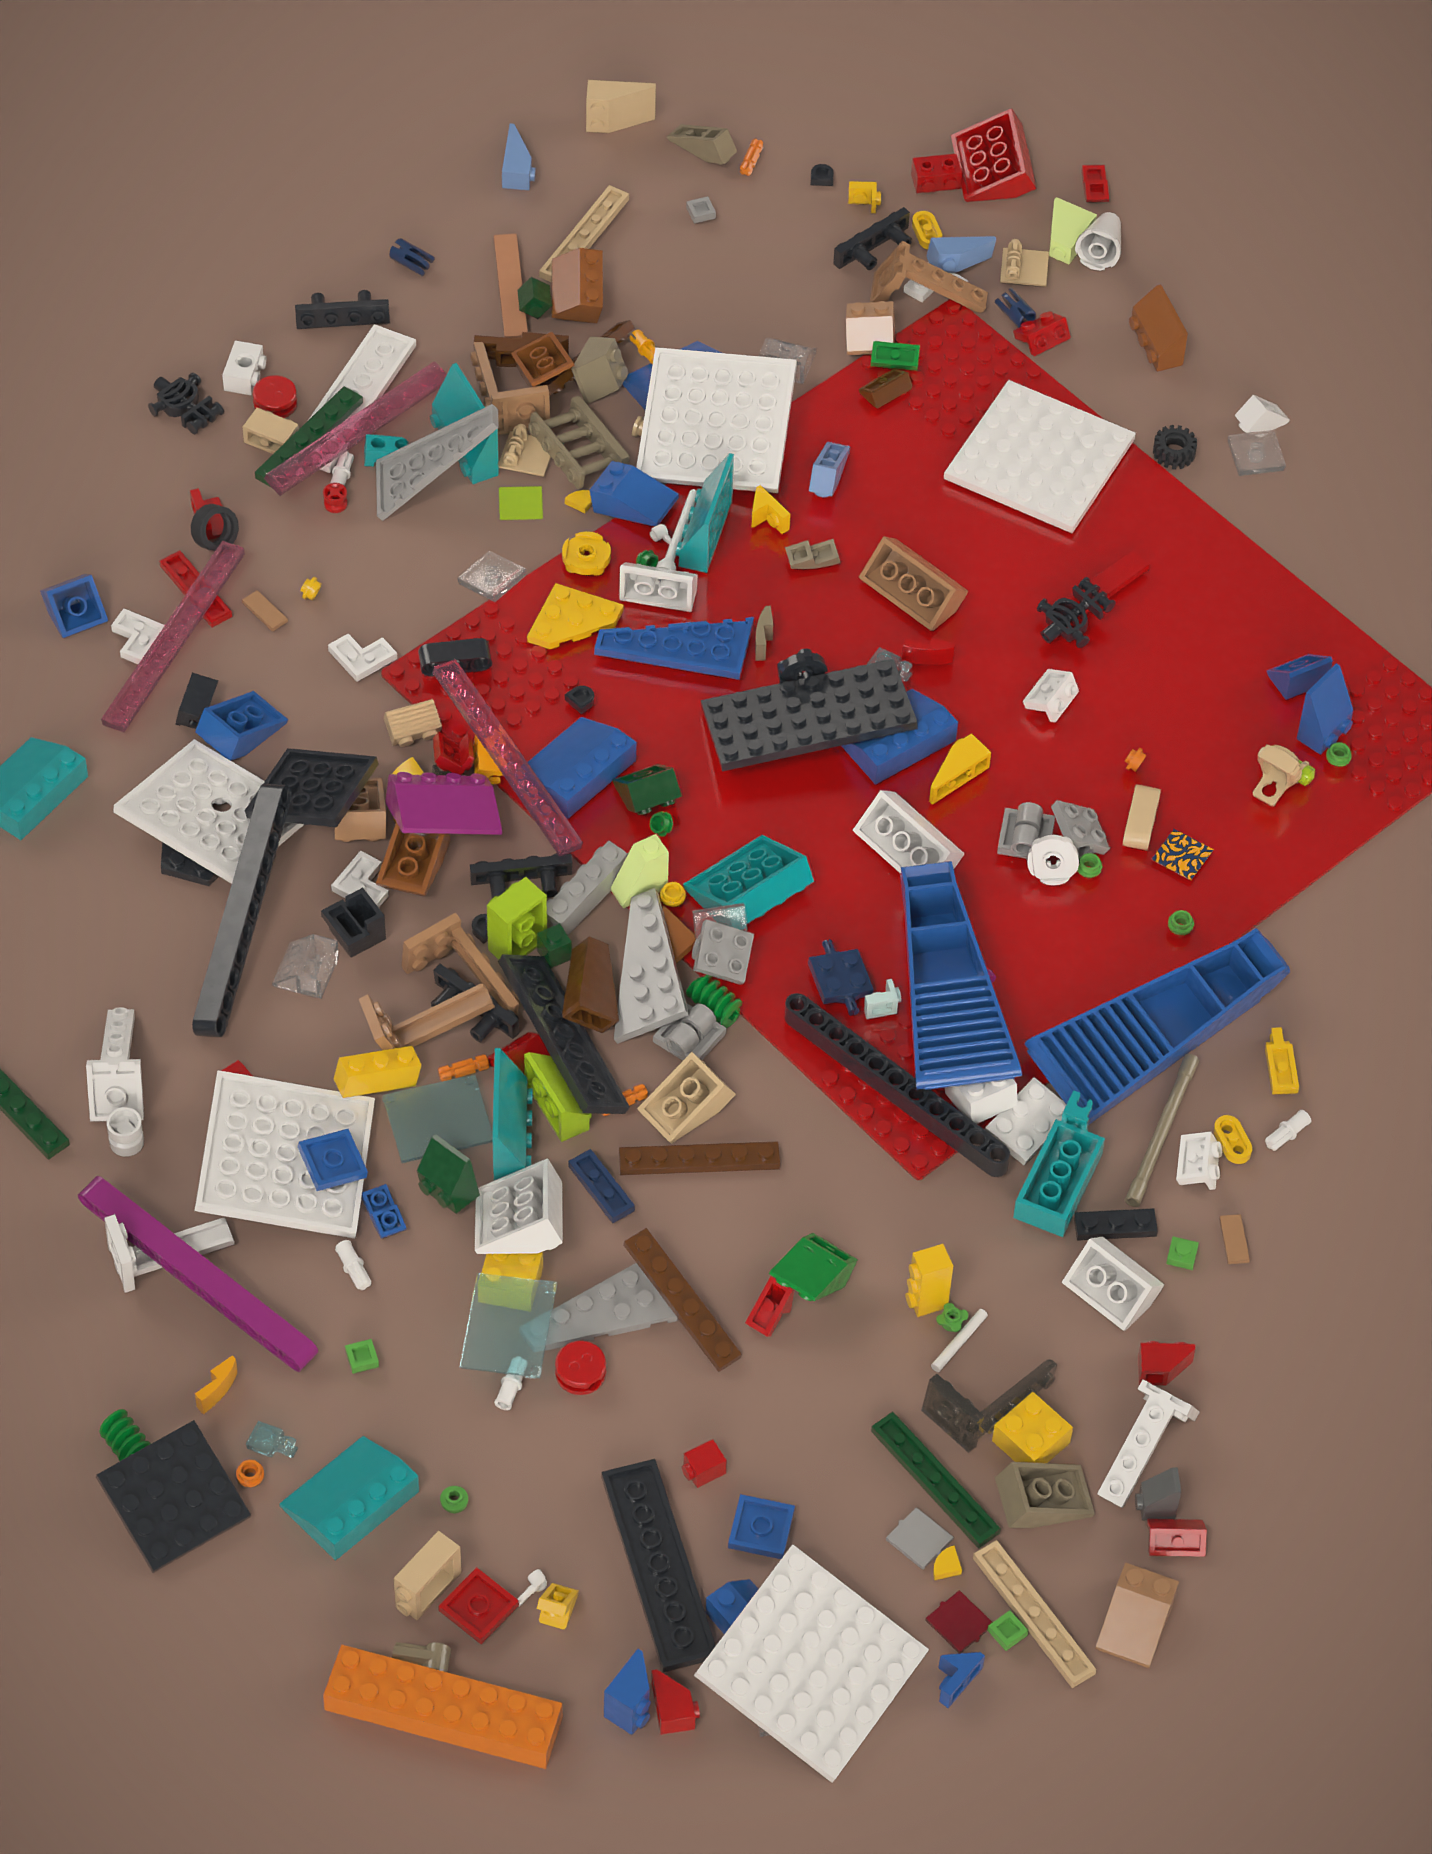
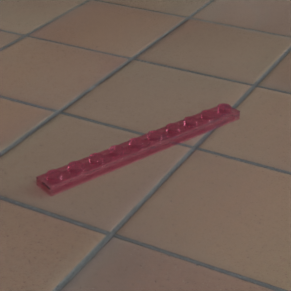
M435 361L268 472L264 480L279 496L283 495L366 438V434H373L438 390L447 374Z
M224 541L221 542L101 718L104 726L121 732L126 731L245 555L243 547Z
M457 660L434 666L433 674L557 854L562 856L581 849L582 840Z

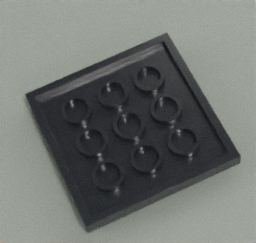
M287 748L263 784H282L290 787L291 803L285 823L338 827L379 763L377 756ZM258 792L244 810L247 819H251Z
M195 1420L96 1474V1479L152 1573L251 1517V1513Z

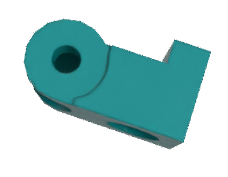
M366 434L364 466L374 467L376 460L409 445V442L403 437Z

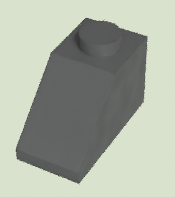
M1178 1467L1170 1468L1141 1482L1139 1493H1135L1136 1510H1141L1142 1521L1147 1519L1176 1518L1181 1496Z

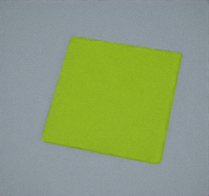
M499 487L500 520L543 519L542 487Z

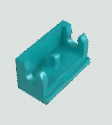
M1073 1091L1062 1113L1061 1121L1088 1131V1116L1092 1110L1093 1102L1090 1099L1086 1107H1079L1077 1103L1079 1102L1080 1092Z

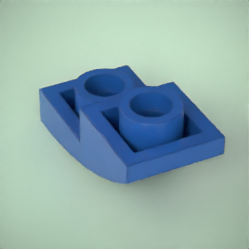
M387 1184L362 1192L361 1198L381 1239L406 1230V1225L397 1204H394Z

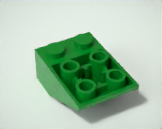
M811 1233L802 1237L770 1270L769 1274L776 1278L778 1284L798 1291V1295L803 1299L816 1301L844 1288L858 1259L818 1235Z

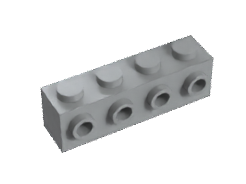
M610 841L603 847H599L587 864L581 865L576 875L562 885L559 893L553 899L547 901V928L560 923L566 934L569 935L611 891V886L628 853Z

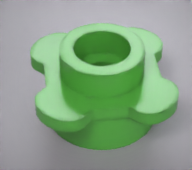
M952 1303L945 1304L944 1311L936 1318L937 1323L942 1325L947 1331H960L963 1321L968 1319V1312L956 1308Z

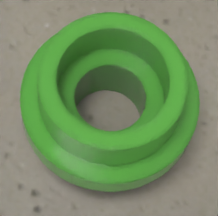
M1340 742L1334 743L1328 748L1326 753L1329 763L1335 766L1347 765L1352 756L1349 747Z
M1087 853L1079 858L1077 870L1079 874L1092 878L1101 873L1102 862L1097 855Z
M1179 910L1169 917L1168 927L1175 934L1186 935L1193 930L1194 920L1190 913Z
M447 1487L441 1493V1505L449 1513H459L468 1504V1494L462 1487ZM457 1496L459 1499L451 1500L450 1497Z

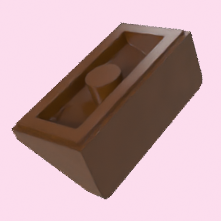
M892 369L861 387L859 393L874 407L879 408L912 389V383L908 372Z

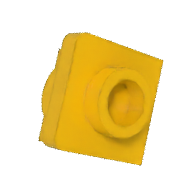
M849 181L848 204H871V213L876 214V205H881V191H877V182Z

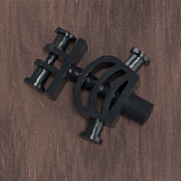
M190 373L188 380L179 377L172 383L164 377L157 378L154 382V388L159 391L157 393L158 402L148 404V408L153 416H157L158 412L162 410L170 417L181 416L182 426L184 428L187 427L195 435L198 433L199 428L208 426L207 420L212 423L216 420L218 414H224L223 407L218 402L213 403L211 396L198 403L199 394L196 385L201 384V378L197 374Z
M1085 577L1080 581L1078 587L1076 585L1072 587L1073 596L1080 601L1079 604L1067 598L1058 599L1053 605L1047 603L1048 600L1045 598L1040 601L1037 611L1045 613L1046 623L1049 624L1040 634L1049 644L1061 635L1067 642L1075 639L1076 646L1082 648L1090 640L1088 636L1083 635L1088 628V618L1085 611L1087 609L1090 610L1101 620L1103 618V611L1105 613L1110 612L1116 602L1109 600L1105 591L1098 593L1100 587L1097 584L1093 585L1090 583V578ZM1078 616L1083 620L1081 624H1079L1077 619Z

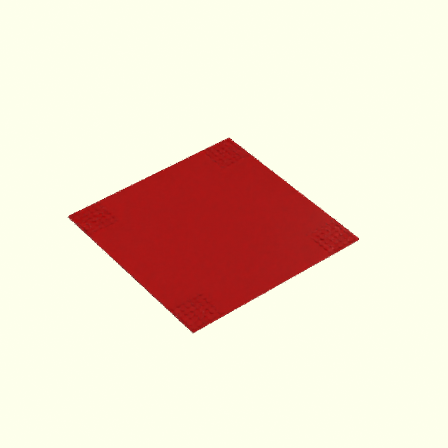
M951 299L895 334V343L920 345L918 369H898L909 373L912 383V389L879 408L874 407L859 393V389L896 368L871 366L872 354H864L791 402L778 493L768 492L790 513V530L781 534L776 528L770 526L767 520L752 528V511L756 491L733 489L732 504L707 573L679 567V556L675 557L676 571L698 574L697 592L692 612L620 600V566L625 562L636 564L637 556L645 550H652L658 556L659 562L665 558L669 544L663 538L657 542L651 538L650 532L655 526L615 517L593 531L601 535L606 543L608 542L611 547L610 562L604 568V572L601 575H581L568 572L561 552L381 670L382 678L411 705L433 699L442 724L440 732L458 743L461 742L467 733L472 736V742H474L477 729L504 731L506 775H492L491 777H499L500 783L496 785L581 865L587 864L599 847H603L608 841L629 854L633 844L655 834L669 852L668 883L677 882L682 887L685 882L761 835L805 855L814 882L740 929L754 934L745 982L740 985L717 977H713L712 982L719 980L721 983L720 987H727V994L732 992L735 994L734 1000L741 999L740 1015L916 1180H922L958 1152L789 1026L784 1018L787 997L794 993L802 994L915 1078L901 873L853 831L880 790L896 792L965 853L954 868L955 879L982 957L987 964L986 968L992 970L996 976L992 986L1022 1071V1076L1014 1077L1013 1079L1017 1083V1094L1033 1078H1036L1044 1086L1050 1083L1027 1053L1028 1049L1025 1046V1042L1028 1039L1238 940L1432 794V687L1134 443L1131 444L1073 533L944 479V472L1008 380L1103 419L969 308ZM832 442L850 446V451L834 494L828 497H820L815 492H810L809 486L813 464L826 443ZM665 484V486L679 495L677 501L660 522V524L666 526L670 538L674 535L689 492L693 489H702L703 486ZM883 537L899 540L968 590L957 611L935 630L931 631L859 578ZM834 539L841 563L813 569H791L785 547L807 540L810 546ZM1132 550L1150 564L1149 570L1108 598L1109 600H1114L1116 604L1110 612L1105 613L1103 611V618L1101 620L1091 611L1086 614L1088 628L1083 635L1088 636L1090 639L1087 645L1078 648L1075 639L1067 642L1061 635L1050 644L1042 638L1040 632L1049 626L1046 623L1045 613L1037 611V606L1042 599H1047V603L1053 605L1058 599L1066 598L1073 593L1072 587L1075 585L1078 587L1082 579L1089 577L1091 580ZM585 551V553L582 555L588 556L590 555L589 551ZM555 583L622 604L623 613L615 628L629 627L632 630L646 629V626L655 625V628L668 627V624L707 621L709 624L723 623L724 619H732V622L745 621V618L754 617V624L740 680L594 655L599 631L593 632L590 637L573 642L571 639L559 643V647L547 649L527 642V635ZM765 606H771L773 639L766 641L765 660L756 661L757 623ZM1077 617L1079 624H1081L1083 620ZM933 637L956 644L953 663L921 665L901 661L903 644L906 638L930 644ZM483 638L489 642L492 666L487 670L441 676H425L421 672L418 650L424 644ZM805 648L811 649L812 653H817L825 659L828 672L825 673L894 659L906 692L914 689L943 705L958 721L956 741L961 738L964 739L970 734L974 735L991 752L990 766L933 805L929 802L931 785L956 741L876 785L842 746L722 771L702 711L701 700L779 684L777 664ZM1307 654L1331 656L1333 661L1331 668L1336 663L1340 665L1353 707L1352 727L1346 734L1342 733L1336 742L1346 744L1351 751V760L1347 765H1332L1326 758L1328 748L1320 755L1297 740L1306 692L1285 700L1269 678L1267 670ZM1047 669L1072 672L1079 689L1077 695L1056 722H1050L1045 711L1026 709L1023 700ZM577 686H588L594 691V704L590 709L580 714L565 701V694ZM580 717L618 728L636 741V761L616 778L656 764L674 768L682 797L674 799V804L661 807L659 804L651 807V812L638 815L635 812L628 811L612 781L567 819L513 779L512 775ZM1266 745H1279L1287 748L1300 761L1309 762V766L1315 769L1314 779L1308 785L1293 784L1284 791L1275 806H1270L1253 796V791L1263 777V771L1258 762V753ZM1139 748L1143 749L1142 752L1146 754V757L1136 772L1131 768L1130 770L1126 769L1128 763L1125 760L1132 749L1138 751ZM1273 781L1271 784L1265 785L1262 793L1267 797L1274 796L1277 791V783ZM1136 784L1161 789L1148 851L1123 846ZM1058 800L1094 809L1110 847L1104 855L1094 853L1102 862L1101 873L1096 877L1088 878L1076 871L1063 884L1047 885L1040 882L1039 878L1030 873L1027 858L997 854L1005 808L1018 810L1020 804L1030 802L1039 805L1043 809V814L1055 816L1051 806ZM661 811L664 813L668 812L673 820L672 830L666 836H659L650 828L651 817ZM1055 818L1052 835L1063 837ZM1174 829L1214 849L1192 880L1152 860ZM1054 855L1048 858V861H1051V865H1055L1057 860H1060ZM686 890L685 901L679 906H667L660 899L662 908L665 906L697 937L701 933L703 921L707 919L718 923ZM1184 910L1192 916L1194 927L1190 933L1178 935L1169 929V917L1176 911ZM829 939L833 941L837 952L858 949L873 986V993L885 992L887 979H892L894 987L899 988L901 1002L898 1003L897 1014L866 1019L864 1012L865 997L855 1001L859 1013L856 1015L853 1013L852 1016L848 1014L845 1003L823 1004L808 966L809 957L825 955L822 942ZM691 950L682 960L693 970L695 960L692 958ZM695 971L700 977H704L705 975H707ZM945 1087L931 1089L958 1110L945 1094ZM997 1115L979 1122L977 1125L985 1130V1127Z

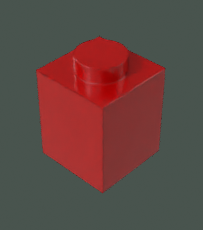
M712 1439L685 1452L684 1462L681 1467L688 1481L692 1480L695 1486L699 1488L725 1475L727 1460Z

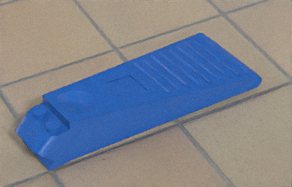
M952 861L900 867L902 898L905 911L916 1090L1014 1079V1077L1022 1076L1017 1054L956 883Z
M1255 928L1224 947L1028 1039L1025 1042V1046L1028 1049L1027 1053L1066 1105L1073 1091L1080 1092L1077 1105L1081 1108L1086 1107L1087 1102L1090 1099L1092 1100V1110L1088 1116L1089 1125L1259 1003L1261 997L1273 990L1290 973V968L1270 941L1261 934L1258 928Z

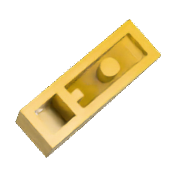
M970 734L964 739H958L950 749L931 785L929 802L932 805L989 768L991 752L974 735Z

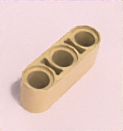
M1136 784L1123 846L1148 851L1161 789Z

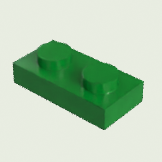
M873 341L871 366L917 370L920 345Z

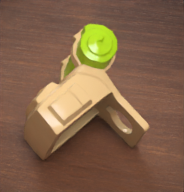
M1266 745L1258 753V762L1261 765L1263 777L1253 791V796L1270 806H1275L1284 791L1293 784L1308 785L1314 779L1315 769L1309 766V762L1300 761L1287 748L1279 745ZM1274 781L1277 783L1276 794L1271 797L1265 796L1262 793L1263 787Z

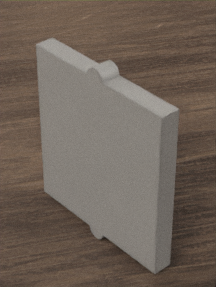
M916 1507L904 1520H899L898 1526L886 1537V1541L924 1570L935 1557H938L954 1537Z

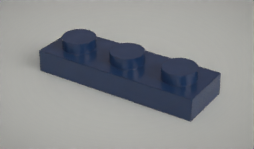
M591 1149L568 1161V1167L612 1224L635 1211L634 1203Z

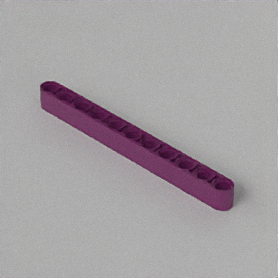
M96 1176L78 1194L80 1202L104 1222V1218L115 1215L118 1224H124L129 1242L294 1371L300 1372L319 1352L316 1345L309 1338L102 1177Z

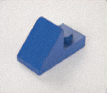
M974 1652L940 1656L939 1669L948 1675L939 1686L941 1690L940 1703L947 1708L953 1704L983 1669L984 1654Z

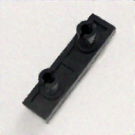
M903 207L896 212H892L883 220L875 222L866 230L857 233L846 242L837 245L834 248L833 264L838 269H841L857 260L867 270H872L877 265V258L871 255L869 251L889 239L898 245L902 241L911 245L912 238L904 232L909 228L910 212Z
M368 290L358 292V301L325 303V297L322 293H314L311 296V304L295 305L297 329L390 323L389 300H371V293Z
M556 853L545 857L529 856L526 859L514 860L507 858L497 862L479 861L475 864H470L471 886L490 884L491 897L493 898L500 896L506 891L505 882L519 881L525 877L528 879L540 878L542 892L547 895V898L555 897L558 894L556 877L572 875V855Z
M440 963L433 970L435 984L441 987L443 991L431 1002V1007L476 985L472 982L464 981L454 969L446 968ZM491 996L495 1008L480 1014L483 1018L470 1030L471 1036L481 1043L494 1028H498L514 1039L520 1033L518 1016L513 1011L502 1008Z

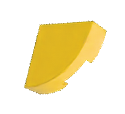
M579 490L565 497V504L585 514L592 506L590 490Z
M955 1546L946 1548L936 1558L933 1569L934 1580L961 1575L962 1568Z

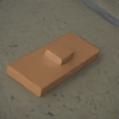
M258 590L242 599V603L272 632L288 622V619Z
M1241 1214L1220 1216L1219 1220L1227 1263H1249L1250 1259Z

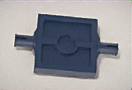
M831 939L822 942V946L826 954L809 957L808 966L823 1004L845 1003L848 1014L850 1016L853 1013L856 1015L859 1013V1009L855 1001L865 997V995H871L874 991L859 950L853 949L837 952Z

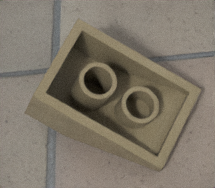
M1011 1462L995 1477L1009 1528H1037L1090 1518L1095 1515L1081 1465Z

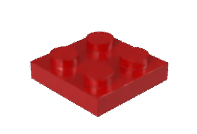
M476 1567L447 1596L438 1608L439 1612L478 1643L482 1644L519 1606V1600Z

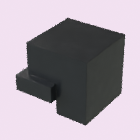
M363 887L345 896V901L342 899L321 910V917L329 926V930L351 958L386 940L385 915Z

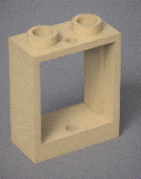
M438 1531L394 1577L396 1608L403 1615H410L418 1620L461 1574L460 1546Z

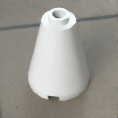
M1111 212L1103 213L1078 237L1075 251L1081 258L1080 261L1083 265L1090 269L1101 271L1107 267L1115 266L1121 255V221L1116 214Z

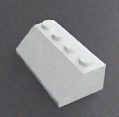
M880 790L853 829L860 838L899 873H901L900 867L952 861L954 869L965 854L903 798L892 791Z

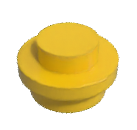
M313 577L311 580L308 578L305 580L300 590L303 592V599L313 600L322 585L317 581L318 578Z
M677 882L665 884L660 891V899L667 906H679L685 901V890Z

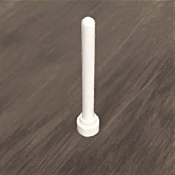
M695 489L691 490L688 494L666 556L658 562L657 568L676 571L674 563L678 542L682 541L684 525L689 522L690 509L692 506H695L697 492Z

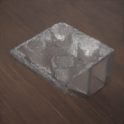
M312 934L290 942L274 977L272 986L322 999L339 959L338 941Z

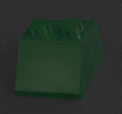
M656 764L612 780L628 811L635 812L638 815L651 812V807L659 804L661 807L674 804V799L682 797L674 768L661 764Z
M438 1135L432 1136L417 1168L420 1181L418 1185L425 1195H431L443 1208H449L457 1214L480 1196L472 1163L467 1156Z

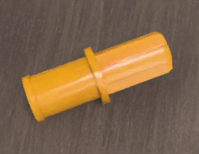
M634 330L632 334L636 339L630 335V341L638 348L639 354L645 356L653 364L655 353L654 341L648 339L641 330Z

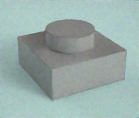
M708 196L687 201L686 208L694 224L716 218V211Z

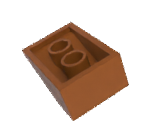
M553 332L511 353L522 378L530 387H535L575 366Z
M396 822L376 885L426 896L444 861L451 840L450 835L443 833H402Z

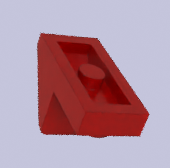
M770 1276L745 1324L763 1335L771 1337L783 1313H790L795 1289L778 1284L776 1278Z

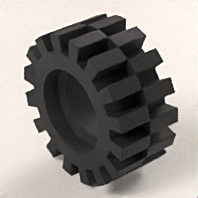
M1170 425L1169 429L1166 426L1163 427L1162 431L1159 430L1157 435H1155L1153 446L1154 459H1158L1157 463L1160 465L1164 462L1165 468H1168L1169 465L1175 470L1177 466L1180 469H1183L1184 465L1188 467L1194 461L1196 454L1197 438H1194L1195 434L1193 432L1189 433L1188 428L1182 430L1180 425H1178V429L1174 428V425ZM1178 445L1181 446L1183 449L1174 450L1167 446Z

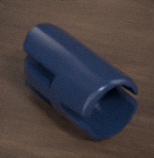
M402 238L397 239L395 243L400 248L391 246L390 258L417 274L424 276L425 272L422 269L428 270L430 264L427 261L433 263L435 257Z
M1012 287L1008 290L1017 302L1006 292L1001 295L1010 309L999 298L995 300V304L1018 328L1024 323L1023 319L1027 321L1036 319V312Z

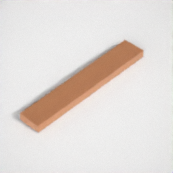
M517 234L494 235L504 337L521 339L522 332L528 331L526 313L519 311L517 290L522 286Z

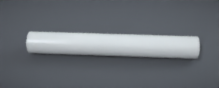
M979 1309L931 1364L934 1371L940 1372L986 1319L988 1314L985 1310Z

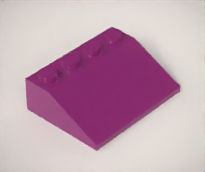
M408 772L389 774L385 803L402 833L502 835L494 789L486 776L482 774L461 776L456 773H448L445 776L430 772L422 773V775H412Z

